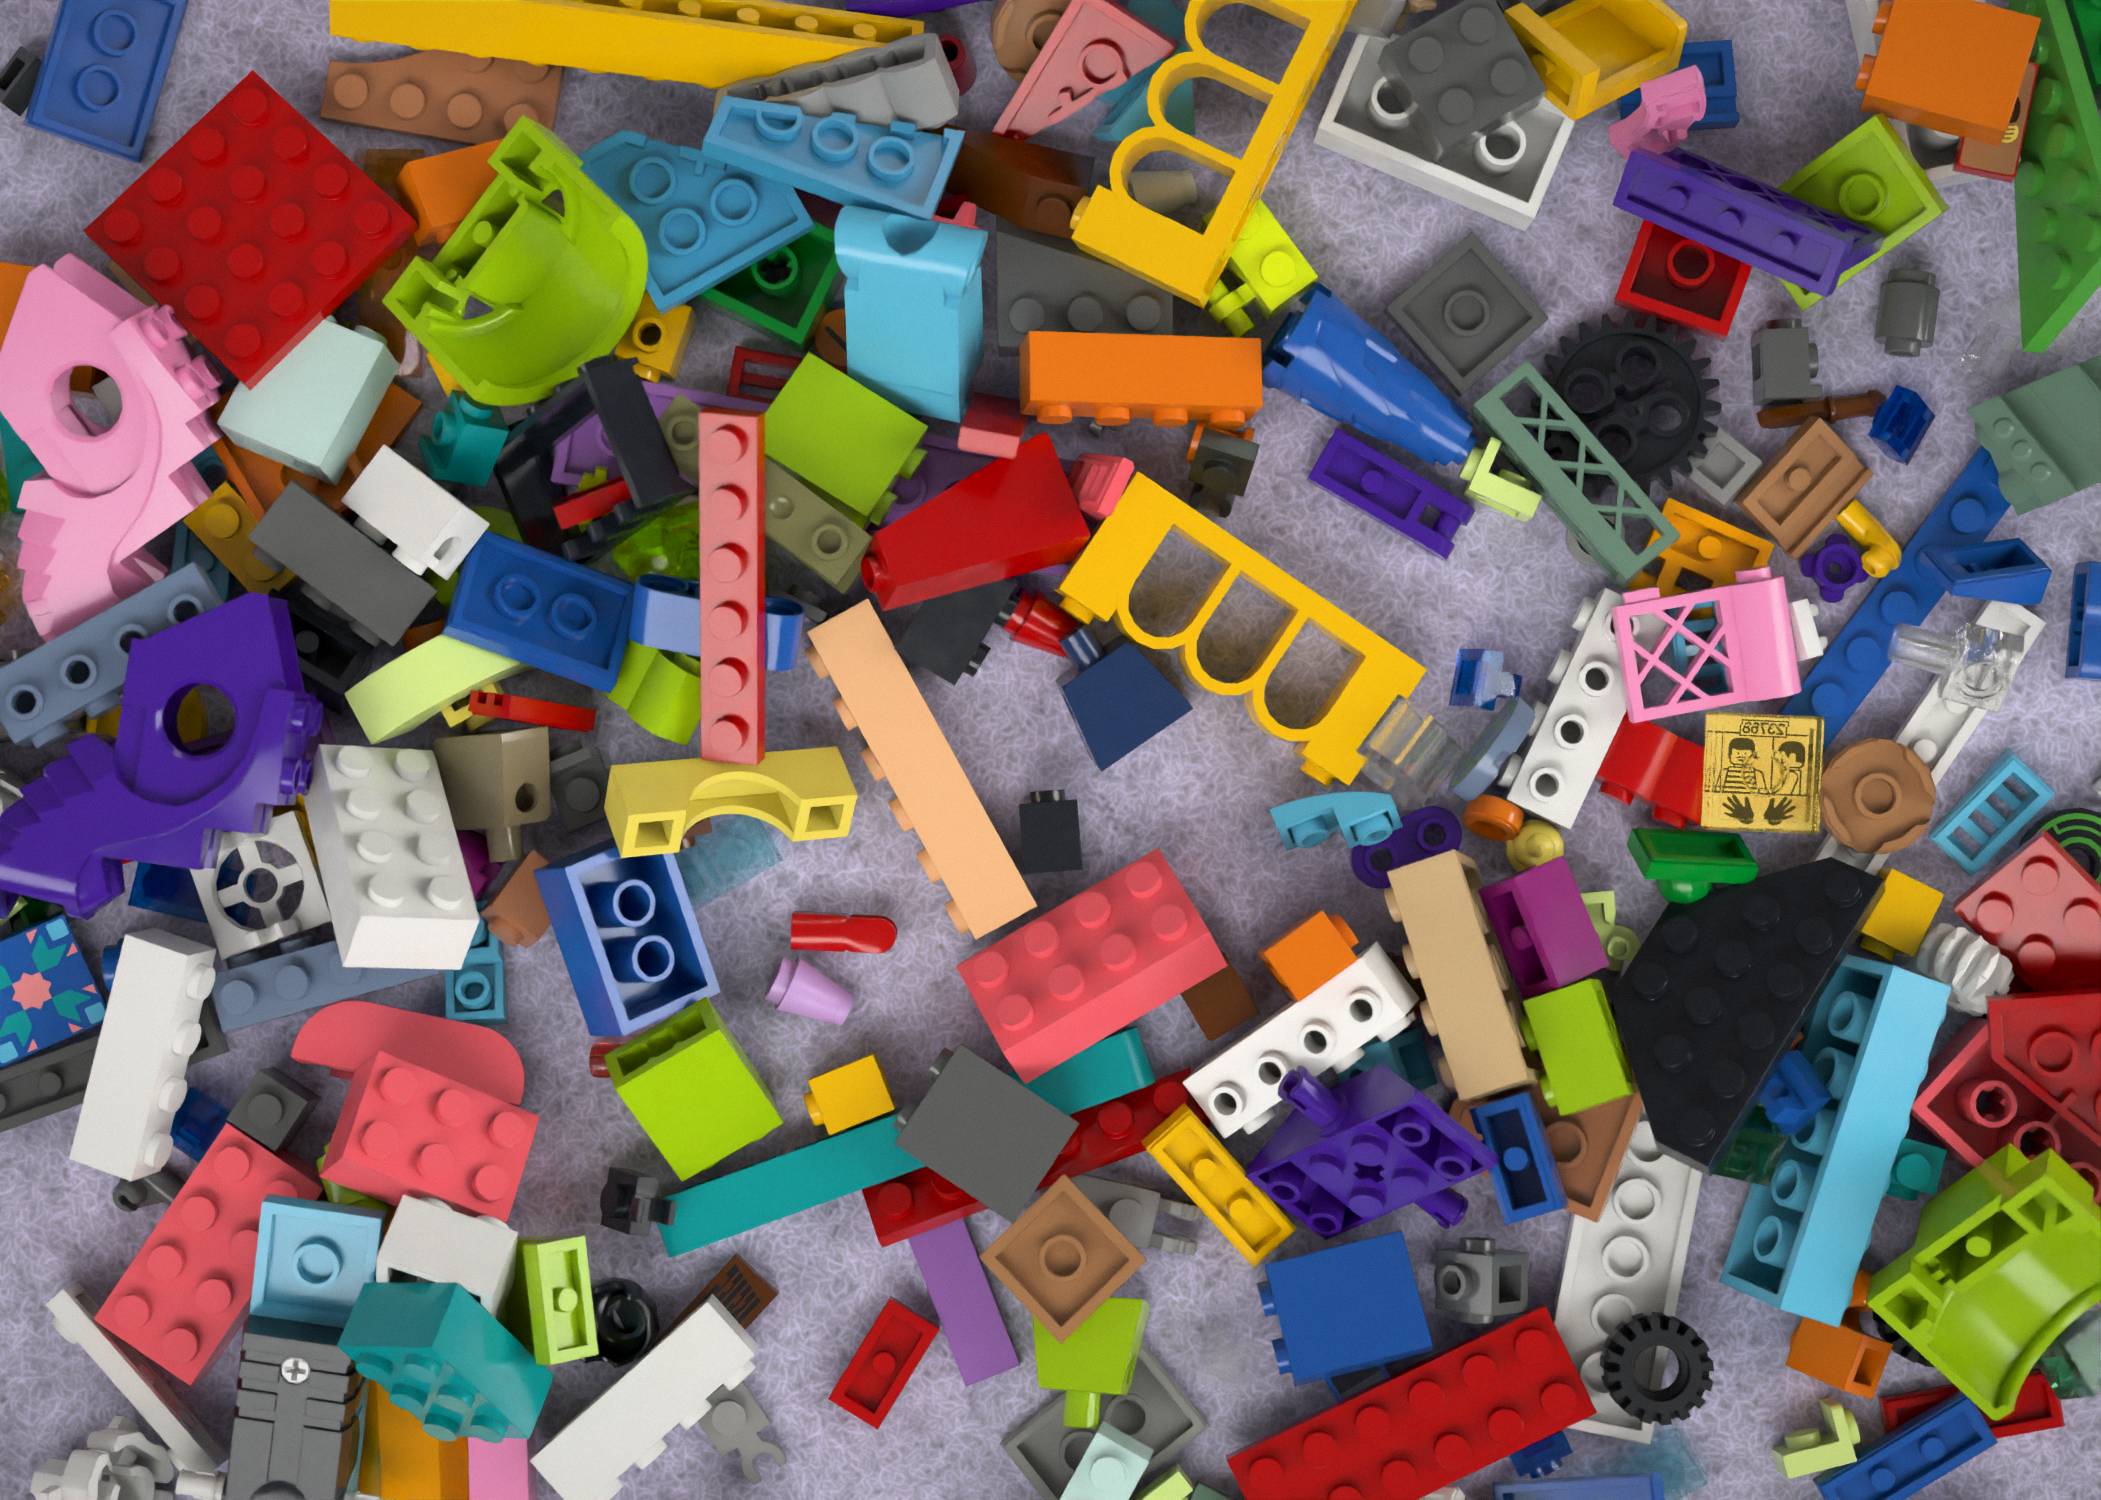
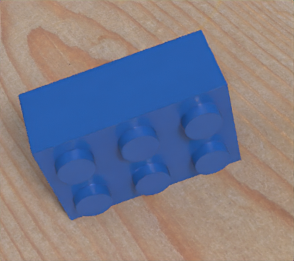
M613 837L533 870L590 1036H625L681 1011L706 996L710 998L721 993L674 853L621 858Z

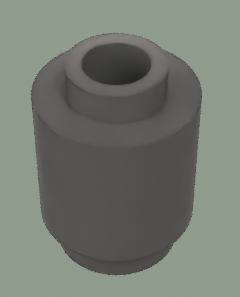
M1893 269L1889 271L1888 282L1883 283L1880 289L1874 334L1875 342L1885 344L1884 353L1898 357L1920 356L1921 348L1933 346L1940 290L1935 287V274L1915 269Z

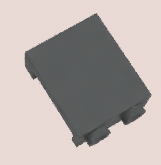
M960 1044L954 1053L944 1047L925 1076L934 1082L921 1102L911 1097L894 1121L892 1126L901 1132L894 1144L1013 1224L1078 1127L1079 1122L1011 1078L965 1045Z

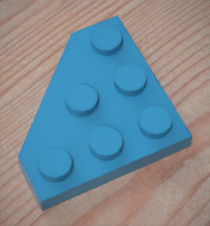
M623 129L577 155L584 162L580 169L629 215L642 232L648 252V277L645 288L662 316L816 229L792 186L702 155V150L683 145L680 147Z

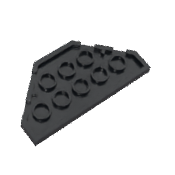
M1828 857L1757 877L1746 884H1733L1709 891L1704 897L1692 903H1668L1610 995L1657 1151L1710 1177L1712 1176L1886 891L1884 879L1833 857Z

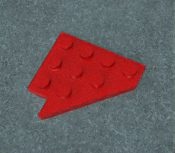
M2101 987L1985 996L1989 1050L1992 1059L2101 1147Z

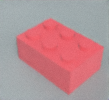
M378 1050L354 1072L319 1177L395 1207H398L403 1195L418 1200L422 1197H431L446 1203L451 1207L452 1211L474 1218L481 1215L491 1216L507 1224L540 1116Z

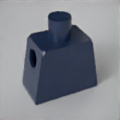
M1081 623L1059 638V644L1074 667L1059 676L1055 681L1089 757L1101 772L1193 709L1185 697L1125 636L1120 635L1103 646L1091 627L1086 623Z

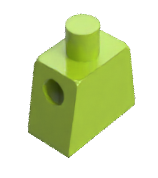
M1109 1297L1062 1344L1032 1314L1038 1386L1046 1390L1066 1391L1063 1427L1098 1429L1101 1394L1128 1395L1149 1314V1302L1143 1299Z

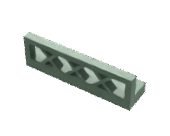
M1528 360L1473 404L1472 419L1488 438L1492 436L1502 441L1499 448L1502 455L1522 477L1532 482L1531 488L1542 496L1543 502L1621 591L1640 577L1644 567L1680 538L1681 534ZM1526 381L1541 398L1540 417H1515L1501 400ZM1547 406L1559 420L1546 419ZM1526 428L1538 429L1537 441ZM1545 429L1570 431L1579 442L1578 461L1553 460L1544 450ZM1587 451L1598 464L1585 463V452ZM1563 471L1577 472L1576 484ZM1584 473L1608 475L1617 485L1616 506L1597 505L1589 502L1582 494ZM1624 494L1636 508L1623 507ZM1602 515L1615 516L1614 529ZM1622 517L1647 519L1661 537L1637 556L1621 538Z

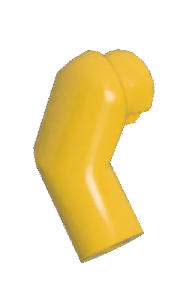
M1856 498L1851 499L1834 519L1866 551L1861 556L1863 569L1872 577L1883 578L1891 569L1899 567L1902 559V549L1882 524Z

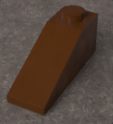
M949 124L933 130H923L924 133L943 135L944 128L965 131L962 146L945 186V191L955 196L966 193L970 203L976 204L977 207L995 216L997 214L1020 228L1072 239L1071 237L1075 230L1070 228V221L1080 200L1088 195L1095 162L1094 157Z

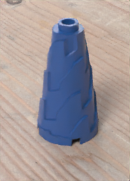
M1318 280L1314 282L1298 300L1307 306L1304 312L1297 310L1294 314L1289 312L1261 357L1262 385L1268 389L1271 387L1276 388L1324 415L1340 422L1345 421L1364 433L1394 443L1435 466L1436 462L1446 466L1451 461L1460 465L1470 454L1478 439V436L1471 432L1473 423L1467 419L1469 413L1442 393L1423 372L1398 353L1396 346L1343 304L1331 288Z

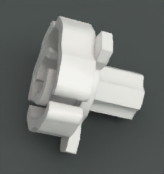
M115 1415L107 1429L93 1431L88 1436L87 1448H90L89 1450L76 1449L71 1453L69 1460L48 1458L41 1469L34 1471L30 1492L35 1496L36 1500H173L171 1492L155 1489L154 1482L169 1483L174 1476V1467L166 1449L162 1445L150 1443L143 1433L137 1432L138 1425L132 1420Z

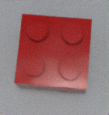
M1643 219L1618 288L1614 305L1648 317L1651 314L1656 315V320L1671 325L1675 323L1680 328L1724 342L1753 266Z

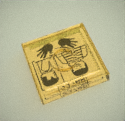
M1706 712L1700 829L1819 834V798L1822 781L1825 717Z

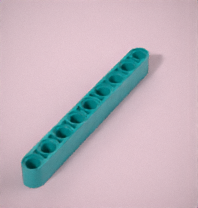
M1137 1026L1122 1030L1120 1034L1098 1041L1025 1085L1015 1070L1007 1074L1067 1115L1136 1091L1157 1081ZM900 1113L887 1118L884 1116L850 1128V1131L840 1135L828 1136L795 1148V1151L779 1157L773 1156L742 1167L739 1171L723 1177L720 1175L685 1188L686 1190L668 1197L667 1195L662 1196V1198L677 1202L674 1225L667 1226L658 1222L656 1224L667 1255L670 1258L895 1178L926 1165L894 1144L901 1132L892 1125Z

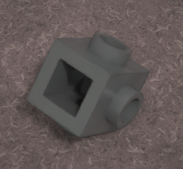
M1461 1237L1460 1247L1436 1250V1268L1434 1272V1283L1436 1286L1435 1309L1459 1312L1460 1322L1478 1324L1494 1323L1495 1315L1527 1312L1529 1252L1495 1249L1496 1239L1488 1237Z

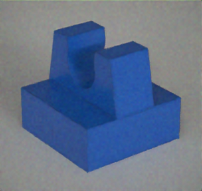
M1794 1050L1786 1053L1759 1097V1101L1766 1109L1765 1114L1768 1119L1777 1125L1783 1135L1799 1133L1833 1096L1801 1050Z

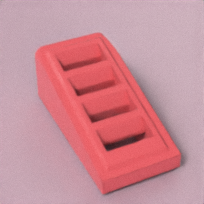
M1090 452L1082 453L1077 457L1067 480L1084 518L1095 523L1112 515L1135 468L1133 466L1134 462L1124 457Z

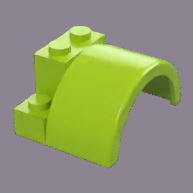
M522 114L487 161L499 174L434 260L429 262L416 255L381 301L475 401L495 406L523 405L553 395L551 392L553 387L578 377L577 368L580 365L594 358L608 355L620 341L634 319L641 304L648 277L646 242L636 223L580 169L584 162L551 130ZM557 190L562 191L564 206L558 200L549 196V194ZM470 295L494 310L476 318L463 319L466 312L465 304Z
M2008 1143L1922 1206L1915 1245L1871 1277L1866 1304L1992 1420H2001L2014 1411L2018 1393L2027 1375L2048 1346L2074 1320L2101 1301V1207L2093 1201L2094 1188L2050 1147L2032 1161H2029L2011 1143Z

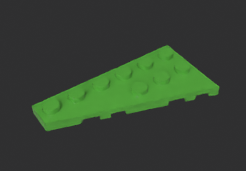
M2010 0L2006 9L2041 18L2028 62L2039 64L2020 154L2021 162L2018 163L2016 178L2014 179L2022 351L2043 353L2101 286V119L2065 0Z

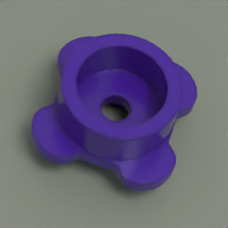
M1842 534L1828 536L1823 548L1815 554L1803 556L1799 564L1801 574L1812 578L1820 588L1821 599L1827 603L1841 601L1846 589L1855 583L1865 582L1869 577V574L1862 567V560L1859 554L1849 546V539ZM1832 563L1839 565L1840 570L1837 574L1830 572L1829 567Z

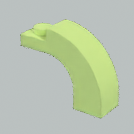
M441 634L373 672L346 691L344 695L370 744L374 745L414 730L444 708L471 694V690L477 691L492 683L536 667Z

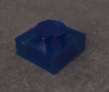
M1896 385L1887 402L1883 403L1876 411L1868 436L1887 457L1908 466L1936 416L1917 392Z
M1560 1430L1507 1456L1519 1477L1529 1473L1530 1477L1535 1479L1559 1469L1563 1465L1561 1458L1573 1453L1563 1430Z

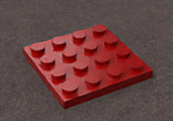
M252 70L83 231L93 243L162 307L166 304L171 306L175 312L172 316L188 330V333L243 385L251 390L400 248L419 227L414 218Z

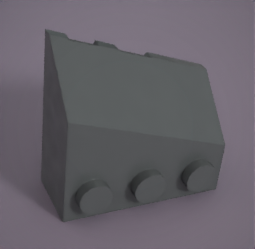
M996 214L999 357H1019V345L1029 331L1173 335V294L1080 250L1072 239L1023 229Z

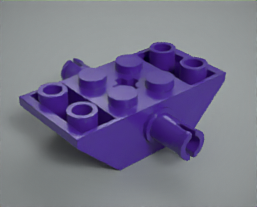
M1384 1063L1329 1089L1312 1076L1305 1067L1297 1066L1296 1070L1291 1069L1283 1077L1277 1093L1282 1100L1290 1103L1295 1109L1249 1164L1245 1177L1264 1191L1271 1199L1278 1202L1306 1224L1312 1231L1328 1240L1411 1203H1415L1435 1219L1442 1228L1449 1229L1450 1224L1455 1226L1463 1219L1468 1209L1467 1198L1457 1193L1450 1186L1496 1167L1499 1156Z

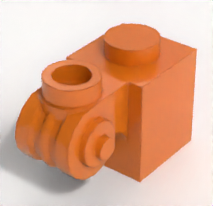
M1858 1268L1853 1283L1852 1299L1843 1313L1839 1328L1803 1316L1801 1323L1792 1333L1790 1353L1785 1363L1786 1366L1840 1390L1873 1399L1893 1344L1865 1333L1859 1323L1860 1312L1870 1313L1874 1311L1866 1304L1871 1277L1874 1273Z

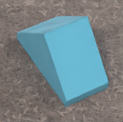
M1178 43L1172 55L1163 60L1160 59L1145 68L1094 130L1092 135L1100 142L1121 141L1141 128L1155 126L1148 114L1146 97L1151 77L1163 62L1178 53L1190 52V50L1182 43ZM1192 78L1176 86L1169 95L1165 107L1166 121L1187 135L1196 134Z

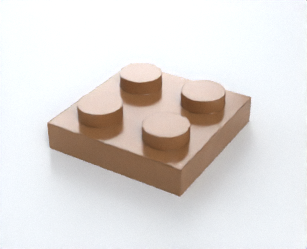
M1063 1174L979 1256L983 1263L1060 1344L1147 1261L1137 1248L1066 1174Z

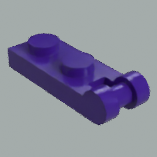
M1338 428L1334 431L1306 479L1311 484L1444 561H1447L1455 547V544L1451 541L1460 525L1467 526L1475 513V509L1466 502ZM1426 504L1441 513L1432 529L1417 521Z

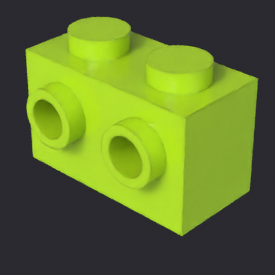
M1588 979L1522 1001L1527 1015L1520 1017L1521 1029L1530 1050L1539 1049L1546 1072L1539 1074V1081L1549 1107L1558 1106L1561 1116L1572 1115L1639 1093L1600 980Z

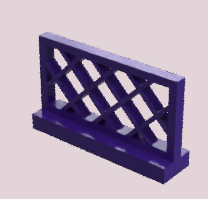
M1643 147L1631 150L1612 204L1617 208L1825 298L1834 293L1841 273L1879 252L1886 237L1881 232L1680 147L1661 154L1654 153Z

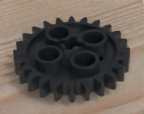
M1627 311L1622 327H1614L1612 320L1606 313L1602 314L1601 331L1594 333L1586 323L1582 322L1579 324L1581 339L1579 343L1576 344L1565 336L1559 338V345L1565 356L1560 358L1555 355L1546 354L1544 364L1553 375L1541 376L1582 423L1597 420L1613 412L1617 396L1623 395L1627 402H1633L1651 391L1657 384L1665 380L1672 382L1673 386L1667 391L1657 392L1639 400L1636 404L1635 416L1629 418L1624 411H1619L1603 420L1590 431L1598 441L1602 436L1609 433H1618L1628 440L1630 445L1628 452L1614 459L1649 498L1652 481L1657 480L1665 490H1672L1673 480L1671 472L1674 469L1688 478L1692 475L1693 468L1687 459L1688 455L1701 459L1707 457L1709 450L1698 438H1714L1717 435L1718 427L1704 420V418L1721 413L1722 403L1706 399V396L1719 390L1720 382L1718 379L1701 378L1710 368L1712 361L1710 357L1695 361L1691 359L1697 346L1695 338L1686 341L1680 346L1675 343L1678 332V325L1675 323L1663 334L1655 332L1657 324L1656 315L1651 314L1644 327L1640 328L1635 327L1632 311ZM1642 356L1653 364L1654 371L1645 379L1633 380L1625 375L1621 366L1630 357ZM1583 382L1591 383L1601 391L1602 398L1595 406L1589 408L1580 407L1570 399L1569 393L1572 388ZM1541 398L1531 399V410L1540 413ZM1547 406L1546 419L1559 420ZM1670 406L1679 412L1682 422L1675 429L1668 431L1660 430L1650 422L1649 414L1656 407ZM1533 428V433L1538 434V429ZM1545 429V434L1551 435L1544 442V450L1547 454L1559 452L1561 456L1558 461L1577 462L1579 442L1571 432ZM1586 451L1585 463L1598 464ZM1576 473L1573 481L1574 484H1576ZM1584 473L1583 484L1589 478L1596 481V498H1600L1604 494L1608 485L1616 486L1617 491V485L1608 475Z

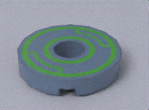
M1519 696L1514 697L1491 720L1456 769L1448 787L1451 793L1460 797L1465 802L1473 801L1498 776L1499 766L1507 755L1510 756L1512 752L1517 751L1535 720V710Z

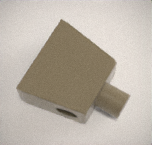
M548 726L486 730L433 738L434 749L454 827L457 830L485 829L489 862H504L524 858L520 825L546 821L551 814Z

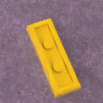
M1185 1103L1141 1141L1146 1150L1253 1267L1260 1263L1297 1229L1270 1197L1245 1177L1246 1171Z

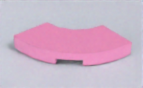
M1696 65L1641 83L1642 102L1640 107L1627 118L1608 126L1610 144L1627 161L1631 150L1638 147H1643L1657 154L1670 152L1688 138L1687 129L1695 121L1703 119L1707 105L1702 74Z

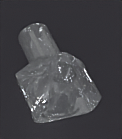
M1898 622L1891 636L1887 658L1891 662L1940 674L1936 689L1939 698L1997 712L2020 666L2024 652L2025 637L1966 622L1959 627L1954 636Z

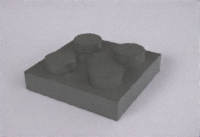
M1473 232L1383 311L1459 398L1549 319Z

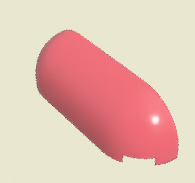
M342 1001L329 1005L315 1013L299 1031L290 1056L300 1064L313 1063L331 1067V1076L352 1081L355 1070L375 1052L380 1050L519 1108L525 1087L524 1069L520 1056L513 1045L496 1031L479 1025L365 1001Z

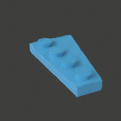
M723 96L704 137L702 155L843 205H853L906 215L918 220L932 221L961 149L965 131L944 128L943 135L915 131L916 124L891 120L890 127L856 123V115L832 112L831 116L822 118L803 115L801 108L798 106Z

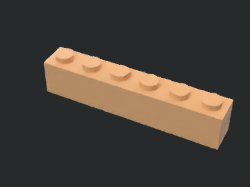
M866 599L807 631L813 645L804 650L819 679L822 680L831 676L841 696L832 700L847 730L850 731L858 726L869 747L863 749L860 753L875 781L878 782L885 777L889 781L897 798L889 801L888 804L903 832L905 833L914 828L925 849L917 852L916 855L932 884L941 879L944 881L953 900L945 903L944 906L960 935L970 930L975 940L1037 907L1036 901L900 654L895 650V645L870 600Z

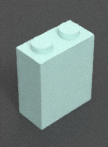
M330 314L251 390L239 381L217 425L235 445L275 462H281L289 468L313 478L316 477L336 487L347 467L349 457L355 452L400 365L386 347L388 341L382 335L361 325H356L354 331L336 324L337 320Z

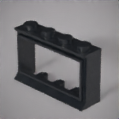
M605 355L583 363L577 368L578 377L551 389L552 398L532 405L526 410L528 418L507 426L509 433L493 471L524 544L565 558L567 562L573 561L584 566L590 565L698 489L678 476L680 474L640 376L635 374L633 366L639 362L637 356L613 362L610 355ZM598 414L631 497L613 506V510L600 520L587 525L586 530L582 533L578 524L561 530L551 501L562 498L566 494L561 484L551 482L553 463L548 452Z

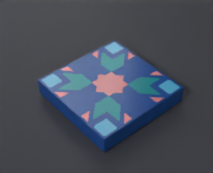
M63 911L0 938V1067L103 1023L107 1005Z

